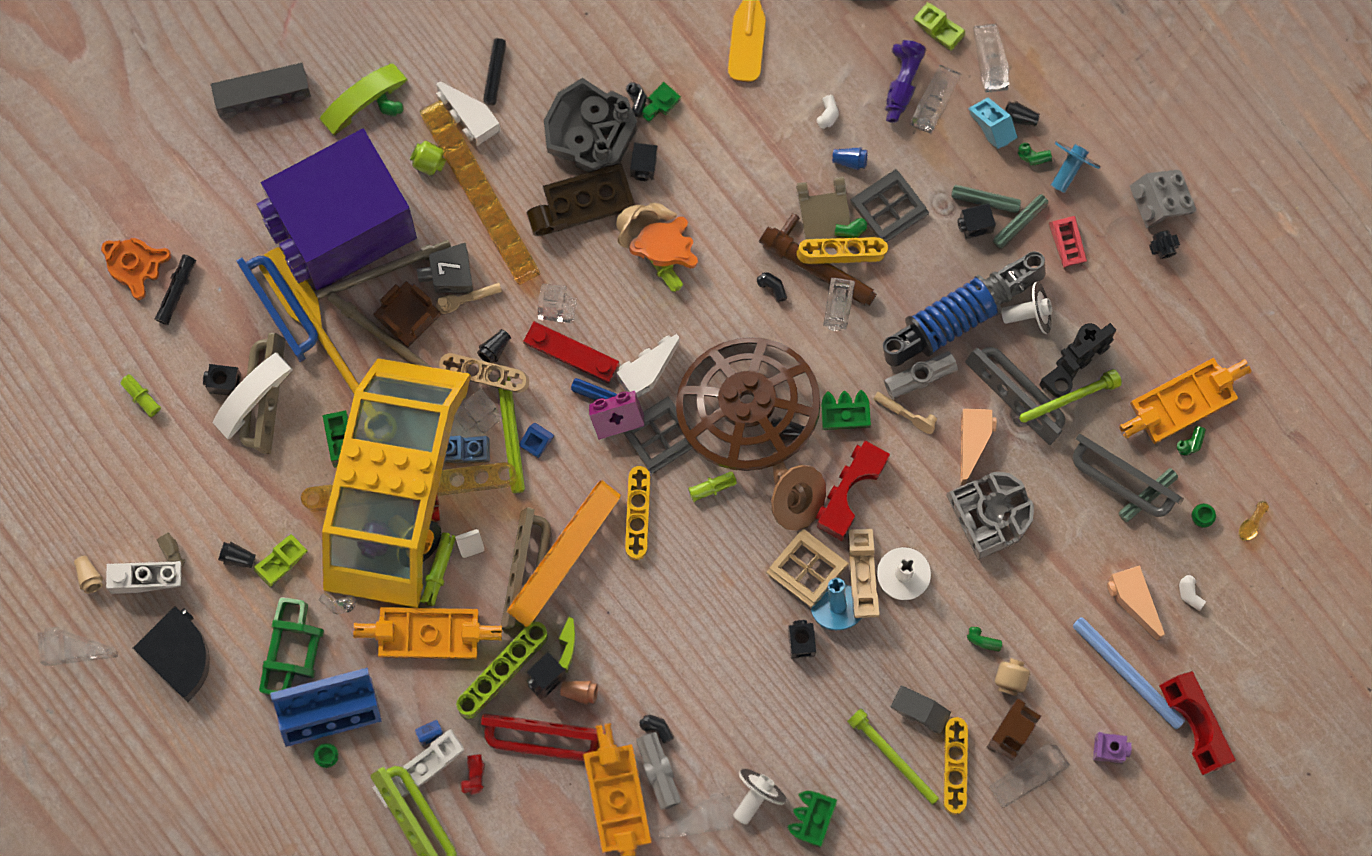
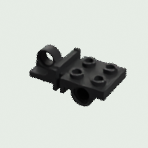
M1092 323L1081 326L1073 344H1069L1066 349L1064 348L1061 351L1063 357L1057 360L1056 364L1058 367L1043 377L1039 386L1042 389L1046 388L1057 398L1070 393L1073 387L1072 380H1074L1079 368H1085L1092 361L1091 358L1096 353L1102 355L1111 347L1110 344L1114 341L1113 336L1116 332L1114 326L1111 323L1103 329ZM1058 380L1064 381L1068 385V389L1066 391L1057 390L1055 382Z

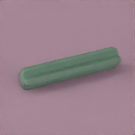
M954 185L951 197L954 199L979 205L989 203L992 208L1018 213L1020 210V199L960 185Z
M1042 194L1038 195L994 237L993 243L1002 249L1048 205V199Z
M1170 468L1157 478L1156 481L1168 488L1177 480L1178 475ZM1148 486L1138 496L1150 503L1161 493ZM1130 502L1119 512V516L1125 522H1129L1142 509Z

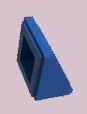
M533 423L528 427L519 446L539 458L553 439L554 434L539 424Z
M437 720L415 729L421 746L432 743L443 735Z

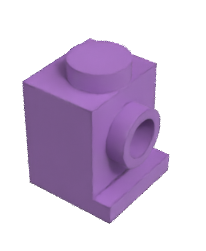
M1098 732L1095 735L1093 760L1124 763L1126 757L1131 755L1132 745L1130 742H1127V736ZM1111 743H1116L1118 745L1117 751H1112L1110 749Z

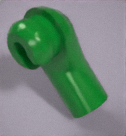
M386 92L376 99L379 110L385 115L393 117L397 116V114H402L404 111L403 104L399 101H389Z
M1022 143L1018 147V156L1030 165L1052 161L1050 150L1036 153L1028 143Z
M863 218L855 219L848 226L836 224L834 236L858 238L867 230L868 224Z
M1195 426L1191 439L1180 440L1177 443L1178 452L1184 456L1198 452L1202 447L1206 429Z
M970 627L968 629L967 639L969 642L982 649L996 652L1001 650L1002 640L981 636L982 630L979 627Z

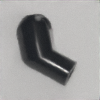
M630 82L626 86V92L633 101L632 111L635 117L640 118L647 102V95L639 84Z

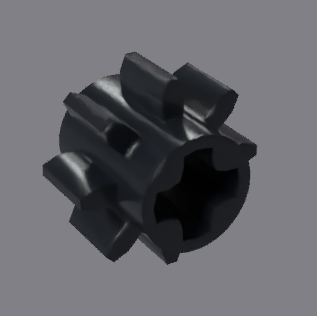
M1166 230L1152 236L1154 241H1151L1149 245L1152 255L1158 254L1160 259H1167L1177 254L1176 249L1180 245L1177 234L1172 236L1170 231Z

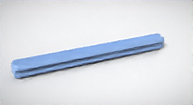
M1083 617L1073 624V628L1174 729H1178L1185 722V719L1175 709L1169 708L1167 701Z

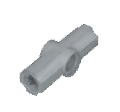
M947 351L925 362H917L912 368L885 379L884 384L889 396L895 399L918 388L927 387L929 383L958 371V367L953 354ZM923 371L926 373L927 378L918 379L915 373Z
M649 733L637 738V745L644 761V770L650 786H653L660 809H668L680 804V796L673 781L674 775L667 756H664L657 733Z

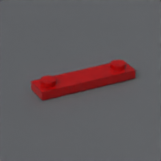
M533 321L523 340V344L608 384L620 363L608 355Z

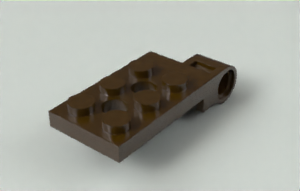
M620 163L543 185L548 205L535 206L526 213L533 235L543 236L620 214L626 208L634 206L635 203L623 165ZM608 187L613 191V194L610 197L604 198L599 194L600 190ZM581 194H587L590 197V201L586 204H580L577 201V197Z

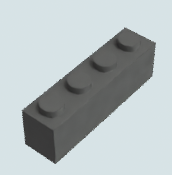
M303 62L210 83L219 118H232L237 113L246 111L253 113L263 107H279L285 102H301L307 97H311Z

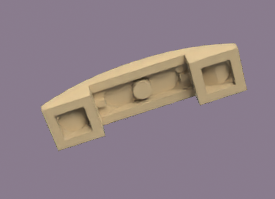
M873 529L848 530L854 618L879 617Z

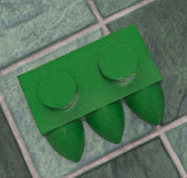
M860 390L856 394L853 403L851 396L846 391H843L839 396L838 404H836L834 396L827 391L821 403L822 430L870 428V404L865 392Z
M803 791L798 795L802 802L809 807L793 809L794 815L803 823H792L787 828L794 837L798 838L797 840L821 848L837 799L815 791Z

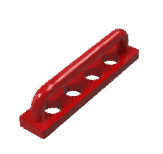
M484 713L481 719V725H485L484 735L487 744L499 750L584 761L583 754L598 751V748H600L595 728ZM495 727L591 741L589 750L584 752L498 740L494 736Z

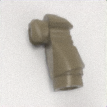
M170 533L162 535L156 541L167 562L181 561L182 569L185 559L181 558L176 539L171 537Z

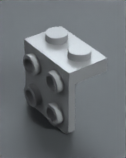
M1179 170L1147 173L1130 185L1146 228L1156 226L1167 217L1188 215L1196 211L1185 179Z

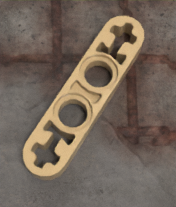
M453 353L445 354L439 361L440 369L449 370L446 364L447 362L451 363L453 360L454 363L462 367L461 370L451 367L450 371L468 373L469 366L477 364L479 372L476 376L470 377L471 382L515 393H522L529 386V377L518 369ZM496 369L500 370L501 378L497 382H491L489 378L490 373ZM507 376L513 379H518L519 377L523 382L516 386L511 381H507Z

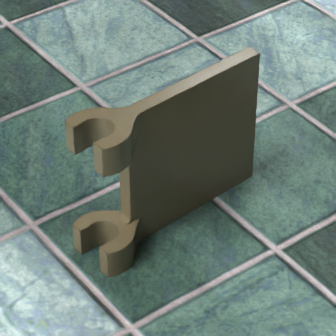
M844 177L834 178L835 193L808 196L807 182L797 183L796 190L805 240L845 238L834 236L836 224L845 226L851 224Z

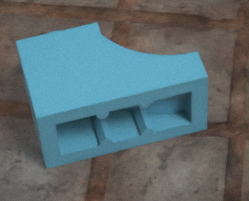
M989 97L968 108L970 115L979 124L986 139L997 149L1007 146L1011 141L1018 138L1011 115Z

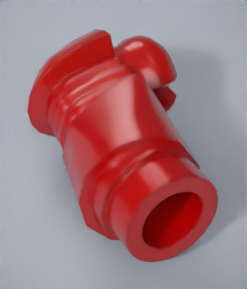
M482 754L467 756L468 780H463L460 783L461 792L464 794L470 793V795H475L484 788L482 776L485 763L482 760Z

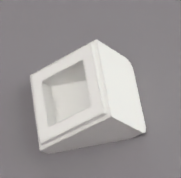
M477 529L455 537L462 558L481 553L485 550L479 530Z

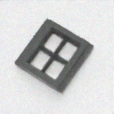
M897 169L850 199L854 208L866 220L876 237L883 239L886 243L929 214L926 206ZM897 184L904 194L892 203H889L883 193ZM879 196L886 207L871 215L865 205ZM908 198L915 208L900 217L893 207ZM890 210L897 220L882 229L875 219Z
M669 396L643 412L645 426L650 424L657 435L641 444L634 433L645 426L623 432L651 475L693 449L685 438L671 447L664 438V435L679 426L676 406ZM669 412L676 423L660 432L654 421ZM660 439L666 450L651 459L644 448Z

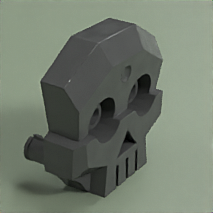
M584 78L557 93L544 119L547 153L558 158L574 161L577 168L586 172L620 164L637 131V119L631 109L629 99L614 91L605 93ZM597 108L599 112L594 114L591 110ZM610 134L608 139L605 140L603 135ZM578 138H582L584 141L583 143L578 144L575 142V140Z

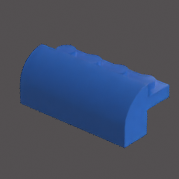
M368 668L271 693V699L278 717L279 729L285 747L382 722L374 685Z

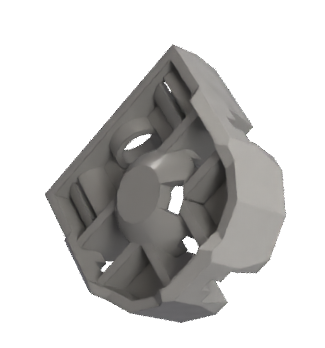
M993 472L982 477L980 480H974L946 494L978 560L1019 542L1033 521L1034 505L1030 498H1028L1022 481L1010 473ZM988 482L992 493L988 496H983L979 485ZM1020 494L1024 504L1014 508V505L1012 506L1010 503V498ZM983 503H984L985 506L987 507L986 510H985V513H983V511H982V504H983ZM977 509L978 519L984 525L976 529L975 522L969 513ZM1005 513H1010L1008 521L1002 520ZM1009 525L1015 538L1006 542L1000 529Z

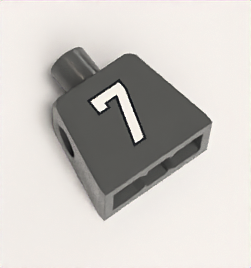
M466 243L431 253L429 255L431 267L417 269L419 283L433 281L436 293H471L473 291Z

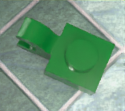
M663 82L648 97L650 104L643 109L642 112L644 114L642 117L650 122L659 112L666 115L681 100V96Z

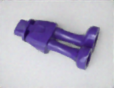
M903 40L902 44L893 45L892 53L901 59L902 65L897 79L892 81L886 99L887 106H885V110L888 112L887 122L895 123L899 121L900 114L905 111L916 88L911 85L912 80L926 52V47L918 42Z

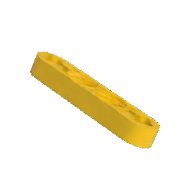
M876 237L807 239L800 243L797 249V257L806 264L878 262L884 259L888 245L883 239ZM832 247L836 250L837 254L830 255L826 252L825 248ZM848 247H856L860 253L852 254L849 252Z
M643 466L632 468L628 476L625 551L626 555L635 561L645 557L648 543L650 472ZM638 472H641L642 476L646 477V479H642L641 489L646 488V491L640 489L631 491V488L637 489V480L633 477L637 476ZM634 496H643L645 504L639 508L633 506L631 500ZM641 519L644 522V528L640 531H634L630 527L632 520ZM629 535L639 537V547L643 548V550H639L638 554H634L633 550H629L630 547H634V537L629 538Z
M954 717L947 722L944 735L943 805L946 812L952 815H958L963 812L967 804L968 726L965 720L959 717ZM954 723H958V726L963 728V731H960L958 734V741L963 740V743H949V739L954 740V731L950 730ZM952 747H958L962 750L963 756L960 760L950 758L949 750ZM956 771L961 774V784L953 785L950 783L948 777L951 772ZM948 788L951 790H963L962 793H957V801L962 802V805H959L957 810L953 809V805L948 804V801L953 799V792H948Z

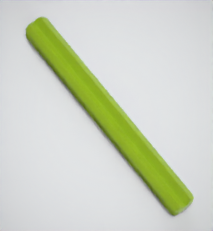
M498 388L512 493L524 492L525 485L513 393Z

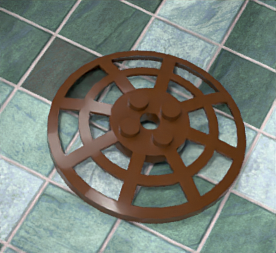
M753 337L722 342L700 355L683 376L676 399L677 419L681 432L694 451L705 460L717 466L739 471H753L772 467L797 453L815 430L821 406L818 383L806 361L791 348L779 342ZM757 344L754 353L737 354L726 359L719 352L736 345ZM771 346L788 353L799 365L786 369L777 360L764 355L766 347ZM711 357L716 365L706 373L700 386H686L693 371L705 359ZM752 360L749 371L735 373L729 365L737 361ZM761 362H765L776 368L780 373L768 379L758 372ZM721 369L727 379L720 388L708 387L707 385L711 378ZM803 373L807 374L812 388V407L798 403V392L793 377ZM787 381L790 389V401L776 398L774 387ZM747 394L754 397L750 403H743L741 401V398ZM684 395L697 396V409L702 420L691 430L686 423L683 413ZM704 396L718 397L719 409L708 416L704 407ZM775 407L788 410L783 420L776 427H773L768 418L774 412ZM795 413L808 416V422L801 434L786 447L779 434L790 424ZM725 417L727 421L735 425L733 435L721 431L714 424ZM761 425L765 431L764 434L755 437H743L745 427ZM708 429L718 439L731 444L728 458L708 450L696 438ZM770 440L777 450V453L764 458L738 460L741 446L757 445Z

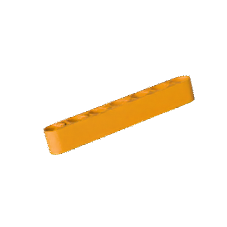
M603 480L596 484L507 610L508 614L525 627H528L534 621L620 499L621 494Z

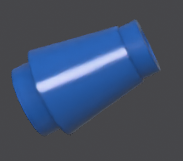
M862 147L834 149L832 162L855 170L865 169L868 150H862Z

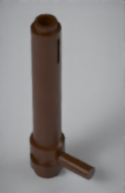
M793 213L781 231L775 227L773 229L769 226L766 228L759 240L764 249L774 251L775 255L779 258H786L865 306L867 304L870 306L877 294L873 292L874 289L831 263L806 264L798 259L797 249L799 244L794 242V238L789 236L800 219L797 214Z

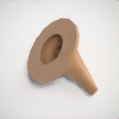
M783 461L773 466L775 488L771 499L772 513L776 522L783 528L798 531L808 527L816 520L815 518L820 508L824 506L826 499V483L822 474L814 467L799 465L788 470Z

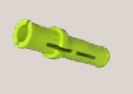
M442 532L430 573L425 578L427 583L420 602L423 604L427 602V605L435 606L440 586L444 585L443 577L456 540V536L452 535L450 537V533Z

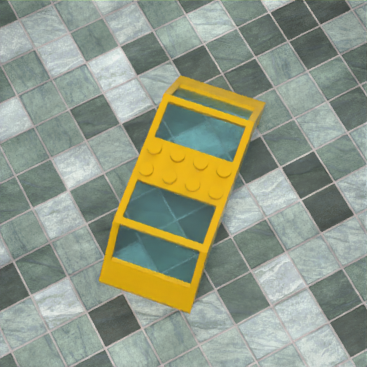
M377 358L354 393L322 529L324 591L413 608L419 607L423 589L424 548L454 416L461 402L466 398L470 374Z

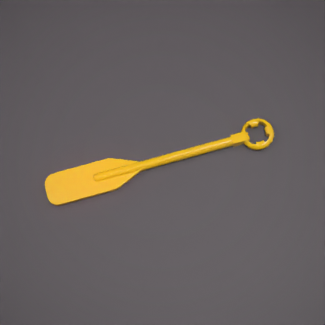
M743 0L733 17L728 74L733 80L752 82L757 80L760 75L766 20L759 0Z
M280 247L265 253L263 256L270 258L276 265L316 328L319 341L354 394L359 384L322 328L319 300L307 280L299 284L297 283ZM259 265L260 271L289 316L300 323L265 266ZM365 400L363 410L369 417L365 423L364 430L367 438L375 443L385 444L390 442L397 433L398 424L396 419L389 413L376 412L371 402ZM380 417H386V422L390 427H393L391 434L383 435L382 439H376V434L373 429H369L371 422L375 423L380 420Z

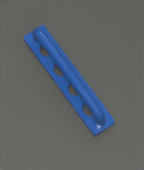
M256 256L247 262L244 261L243 257L239 258L236 262L299 362L304 361L306 358L303 353L315 346L318 340L317 330L270 258ZM259 265L265 266L308 334L306 341L299 345L297 344L251 272L252 269Z

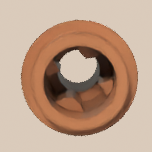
M563 681L560 695L589 705V703L596 702L598 684H594L592 681Z

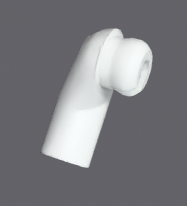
M833 95L825 96L822 99L826 110L817 119V124L822 129L831 127L839 116Z
M1187 575L1181 579L1179 584L1181 599L1200 611L1206 601L1196 595L1195 578Z

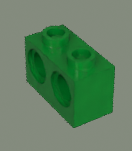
M346 410L322 415L330 459L334 468L338 466L349 419Z

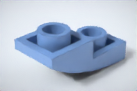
M451 436L449 438L445 463L490 461L489 437L463 438L462 436Z

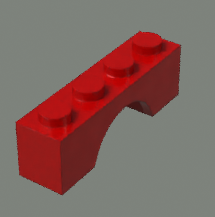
M866 440L862 446L857 444L851 455V458L854 459L850 467L845 465L839 476L842 481L838 487L835 485L832 487L827 497L830 499L827 507L822 506L815 518L819 520L817 528L843 541L855 518L847 502L848 491L859 481L867 479L877 480L889 460L890 453Z
M1190 671L1177 675L1160 684L1159 687L1169 708L1180 712L1188 721L1193 731L1195 745L1192 755L1202 776L1235 762L1236 759L1194 672Z

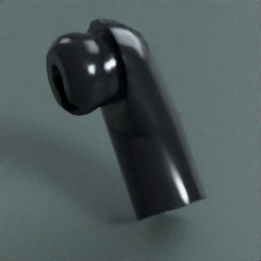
M764 272L757 277L756 281L759 287L765 288L768 286L773 290L776 302L788 299L780 278L769 272Z
M648 714L640 720V728L643 731L650 729L657 731L663 744L674 739L663 718Z

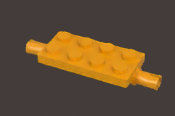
M1212 358L1132 400L1130 405L1137 417L1119 425L1121 433L1125 431L1123 436L1126 439L1144 429L1152 442L1156 444L1237 401L1238 396L1233 390L1232 385L1235 380L1251 373L1250 366L1246 367L1245 365L1248 363L1243 359L1228 369L1222 368L1218 365L1215 358Z
M380 607L379 621H376V624L354 623L353 637L376 638V641H378V657L477 659L478 642L480 640L502 641V625L480 626V623H478V609Z
M611 723L604 724L605 735L602 725H597L595 728L600 748H598V751L585 753L583 756L602 853L617 850L621 853V856H636L635 849H637V846L651 843L633 745L618 747L614 744Z

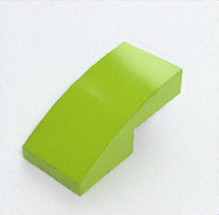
M929 2L913 18L914 22L950 51L966 35L965 29L947 19L945 12Z
M290 534L273 548L272 553L254 567V571L271 587L293 568L308 550Z
M568 617L559 637V643L566 646L559 661V664L565 669L566 673H568L575 650L574 620L571 617Z

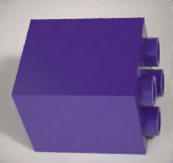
M364 128L260 182L266 199L256 203L273 241L275 244L279 243L286 257L285 261L298 284L310 279L316 290L324 288L417 239L410 207Z

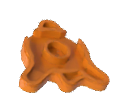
M677 217L671 223L649 224L641 230L637 238L630 242L629 251L632 255L640 256L643 259L646 257L653 261V265L656 266L678 264L693 269L697 266L698 262L697 257L690 251L694 242L693 239L682 236L688 225V221L684 217Z
M130 238L124 241L108 240L101 246V251L107 262L108 272L117 282L130 288L135 300H142L146 296L145 279L157 280L159 278L160 265L171 259L169 249L152 248L137 238Z

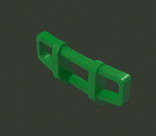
M282 597L278 601L271 625L273 632L267 659L263 661L262 665L263 670L259 691L265 695L271 696L272 692L277 691L267 688L270 671L287 673L281 690L291 688L294 675L314 678L315 670L313 669L320 638H323L324 629L306 625L308 604L303 600ZM286 605L300 606L298 623L282 621ZM283 631L310 636L304 667L276 662Z

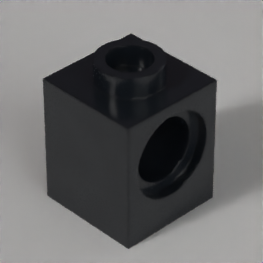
M634 143L630 177H634L638 181L654 180L657 145Z
M989 203L964 209L961 211L960 218L957 219L959 230L961 233L964 232L966 239L993 233L996 226Z
M209 364L208 371H205L203 375V385H206L207 391L211 394L229 396L240 384L241 372L238 367ZM219 376L227 377L223 384L215 383Z
M807 620L793 621V625L788 626L791 658L815 656L816 644L813 623H807ZM798 633H804L808 636L809 640L804 644H800L795 640V636Z

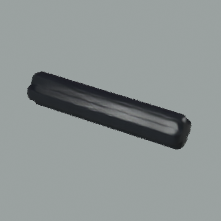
M495 38L493 41L483 102L486 105L496 104L506 48V41L500 38Z

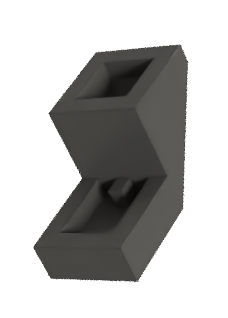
M900 686L890 708L905 718L919 721L933 732L939 734L942 733L951 714V711L938 702L905 686Z

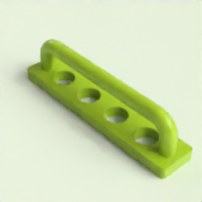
M394 766L386 770L385 767H382L370 775L418 856L438 855L391 778L394 776L400 777L447 856H457L454 846L410 773L405 768Z

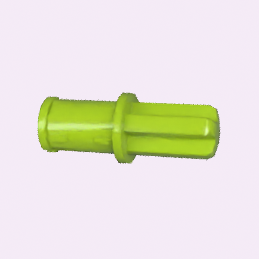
M673 264L669 266L653 265L657 270V276L664 280L672 292L679 291L682 288L683 282L673 270Z
M128 374L121 380L120 384L132 396V401L138 403L150 418L161 410V407L148 394L149 390L147 388L144 389L132 375Z
M728 472L713 479L709 477L708 481L689 487L688 490L693 502H696L712 494L716 496L717 492L736 485L737 480L733 472Z

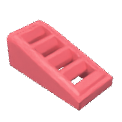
M1075 216L1050 222L1051 233L1063 268L1087 262ZM1069 226L1070 230L1060 232L1059 227ZM1072 235L1073 239L1062 240V236ZM1075 244V248L1065 250V245ZM1078 252V257L1067 259V254Z

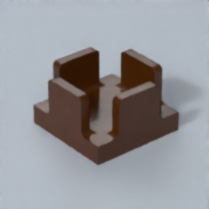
M407 281L401 287L395 284L380 299L381 306L373 313V316L407 348L441 315V312L432 304L431 299L414 283L411 285Z
M1019 698L1016 699L987 745V748L993 752L998 751L1012 761L1017 757V752L1026 743L1041 718V715L1025 706L1026 703Z

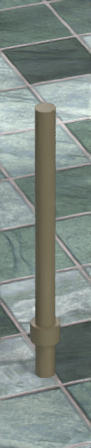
M449 240L432 246L428 244L421 247V250L318 289L315 291L316 296L319 300L329 296L332 292H340L423 259L427 261L431 253L449 248L451 245Z
M334 292L329 295L327 300L338 307L344 316L355 320L411 364L431 367L357 311V307L351 302H345Z

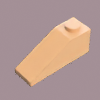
M963 409L960 485L966 484L992 432H996L997 420L996 417H992V410Z
M1140 566L1112 574L1107 583L1110 595L1112 597L1115 596L1117 603L1155 640L1161 639L1165 633Z

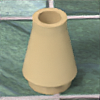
M81 556L77 558L74 564L80 589L84 590L86 594L94 593L101 589L103 578L91 564L88 557Z

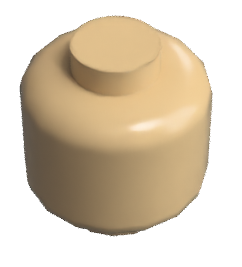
M1010 658V662L1000 663L995 678V684L999 686V691L1017 696L1018 693H1023L1026 690L1030 670L1024 667L1025 662Z

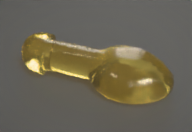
M1259 501L1251 518L1246 519L1240 525L1239 537L1242 541H1249L1258 533V523L1269 509L1266 501Z

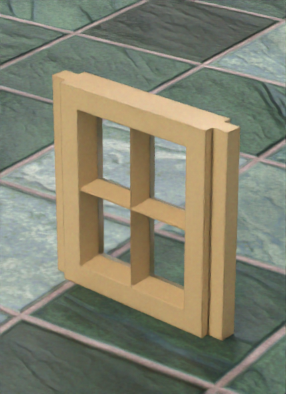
M803 529L769 567L766 573L812 608L828 591V582L833 578H839L849 563ZM801 545L815 554L808 565L793 555ZM790 558L804 568L796 579L782 569ZM819 558L833 568L826 578H823L811 568ZM807 572L822 582L814 592L799 582Z

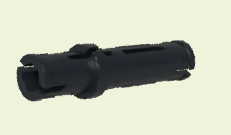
M183 254L175 273H172L169 288L154 318L157 322L169 325L185 286L190 282L189 277L197 261L193 257Z

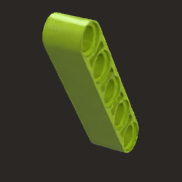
M535 621L528 627H525L459 696L456 705L462 717L466 719L476 717L545 645L548 635L544 624ZM535 629L541 630L543 632L542 638L539 640L531 639V631ZM517 647H523L526 650V654L521 658L513 656V651ZM500 665L509 667V672L504 676L496 674V669ZM482 683H490L492 685L489 693L483 694L479 692V687ZM465 701H473L475 707L472 711L466 712L462 710V704Z

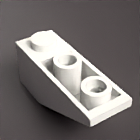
M441 81L436 84L438 100L443 106L447 104L450 108L449 114L456 124L458 122L461 123L464 128L462 132L469 142L473 140L476 146H479L500 132L499 122L485 104Z
M677 334L672 337L670 335L664 337L658 342L659 345L652 350L650 348L644 350L638 355L639 358L632 363L630 361L625 362L618 368L617 380L626 392L635 391L637 397L640 398L654 388L679 345V336Z
M181 561L107 564L106 588L111 594L140 593L181 587Z

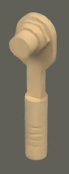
M500 283L459 297L452 294L441 297L436 302V308L442 314L456 311L462 303L475 301L502 292Z
M879 391L876 393L873 400L896 414H901L909 419L921 431L932 434L935 430L934 426L937 418L934 415L930 414L927 418L914 415Z

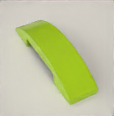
M394 63L381 67L360 79L342 93L319 119L331 134L335 136L352 123L351 118L385 92H388L390 95L408 80Z

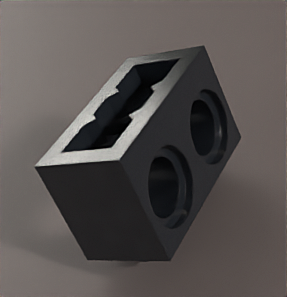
M549 652L526 672L528 687L537 696L541 693L544 698L567 678L565 669Z

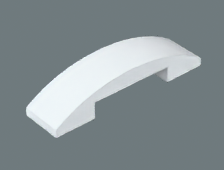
M278 353L271 355L234 389L219 409L213 424L230 440L245 423L243 418L272 386L278 387L293 369Z
M449 729L432 742L430 747L404 765L403 768L410 773L417 787H420L456 759L465 749L454 732ZM398 776L391 778L402 797L407 796L409 791L401 778ZM372 787L384 806L388 808L377 787Z

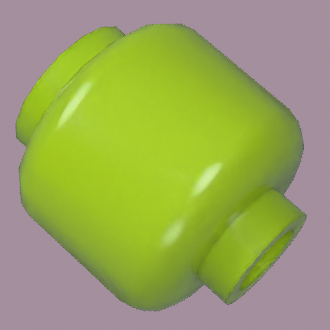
M424 141L421 144L417 143L410 157V160L413 161V168L429 176L435 174L436 171L441 172L447 159L443 158L444 150L441 147L428 141Z

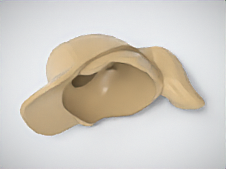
M651 203L647 206L634 205L626 208L616 221L617 229L620 232L618 236L619 245L629 248L630 242L638 237L644 227L649 224L659 223L660 219L671 220L677 214L659 203Z

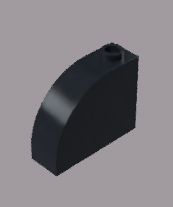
M174 606L133 649L180 696L189 702L198 693L207 678L210 655L203 635L191 622L194 617L185 608L180 611Z

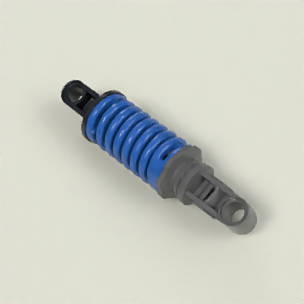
M1032 251L1017 261L1006 265L1002 270L994 271L986 279L976 275L970 283H965L963 288L959 287L954 292H950L947 297L944 296L939 301L932 303V306L924 308V311L920 310L917 314L906 317L907 327L887 337L883 342L886 363L890 366H900L920 352L930 357L941 346H945L947 341L952 342L955 336H962V331L967 333L970 331V327L975 328L978 323L982 324L985 320L999 315L1002 303H1008L1012 300L1013 296L1024 292L1028 287L1045 277L1044 256L1040 252Z

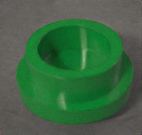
M1199 504L1192 511V521L1198 527H1210L1216 520V512L1209 504Z
M323 743L314 751V760L322 768L333 767L339 759L337 748L330 743Z

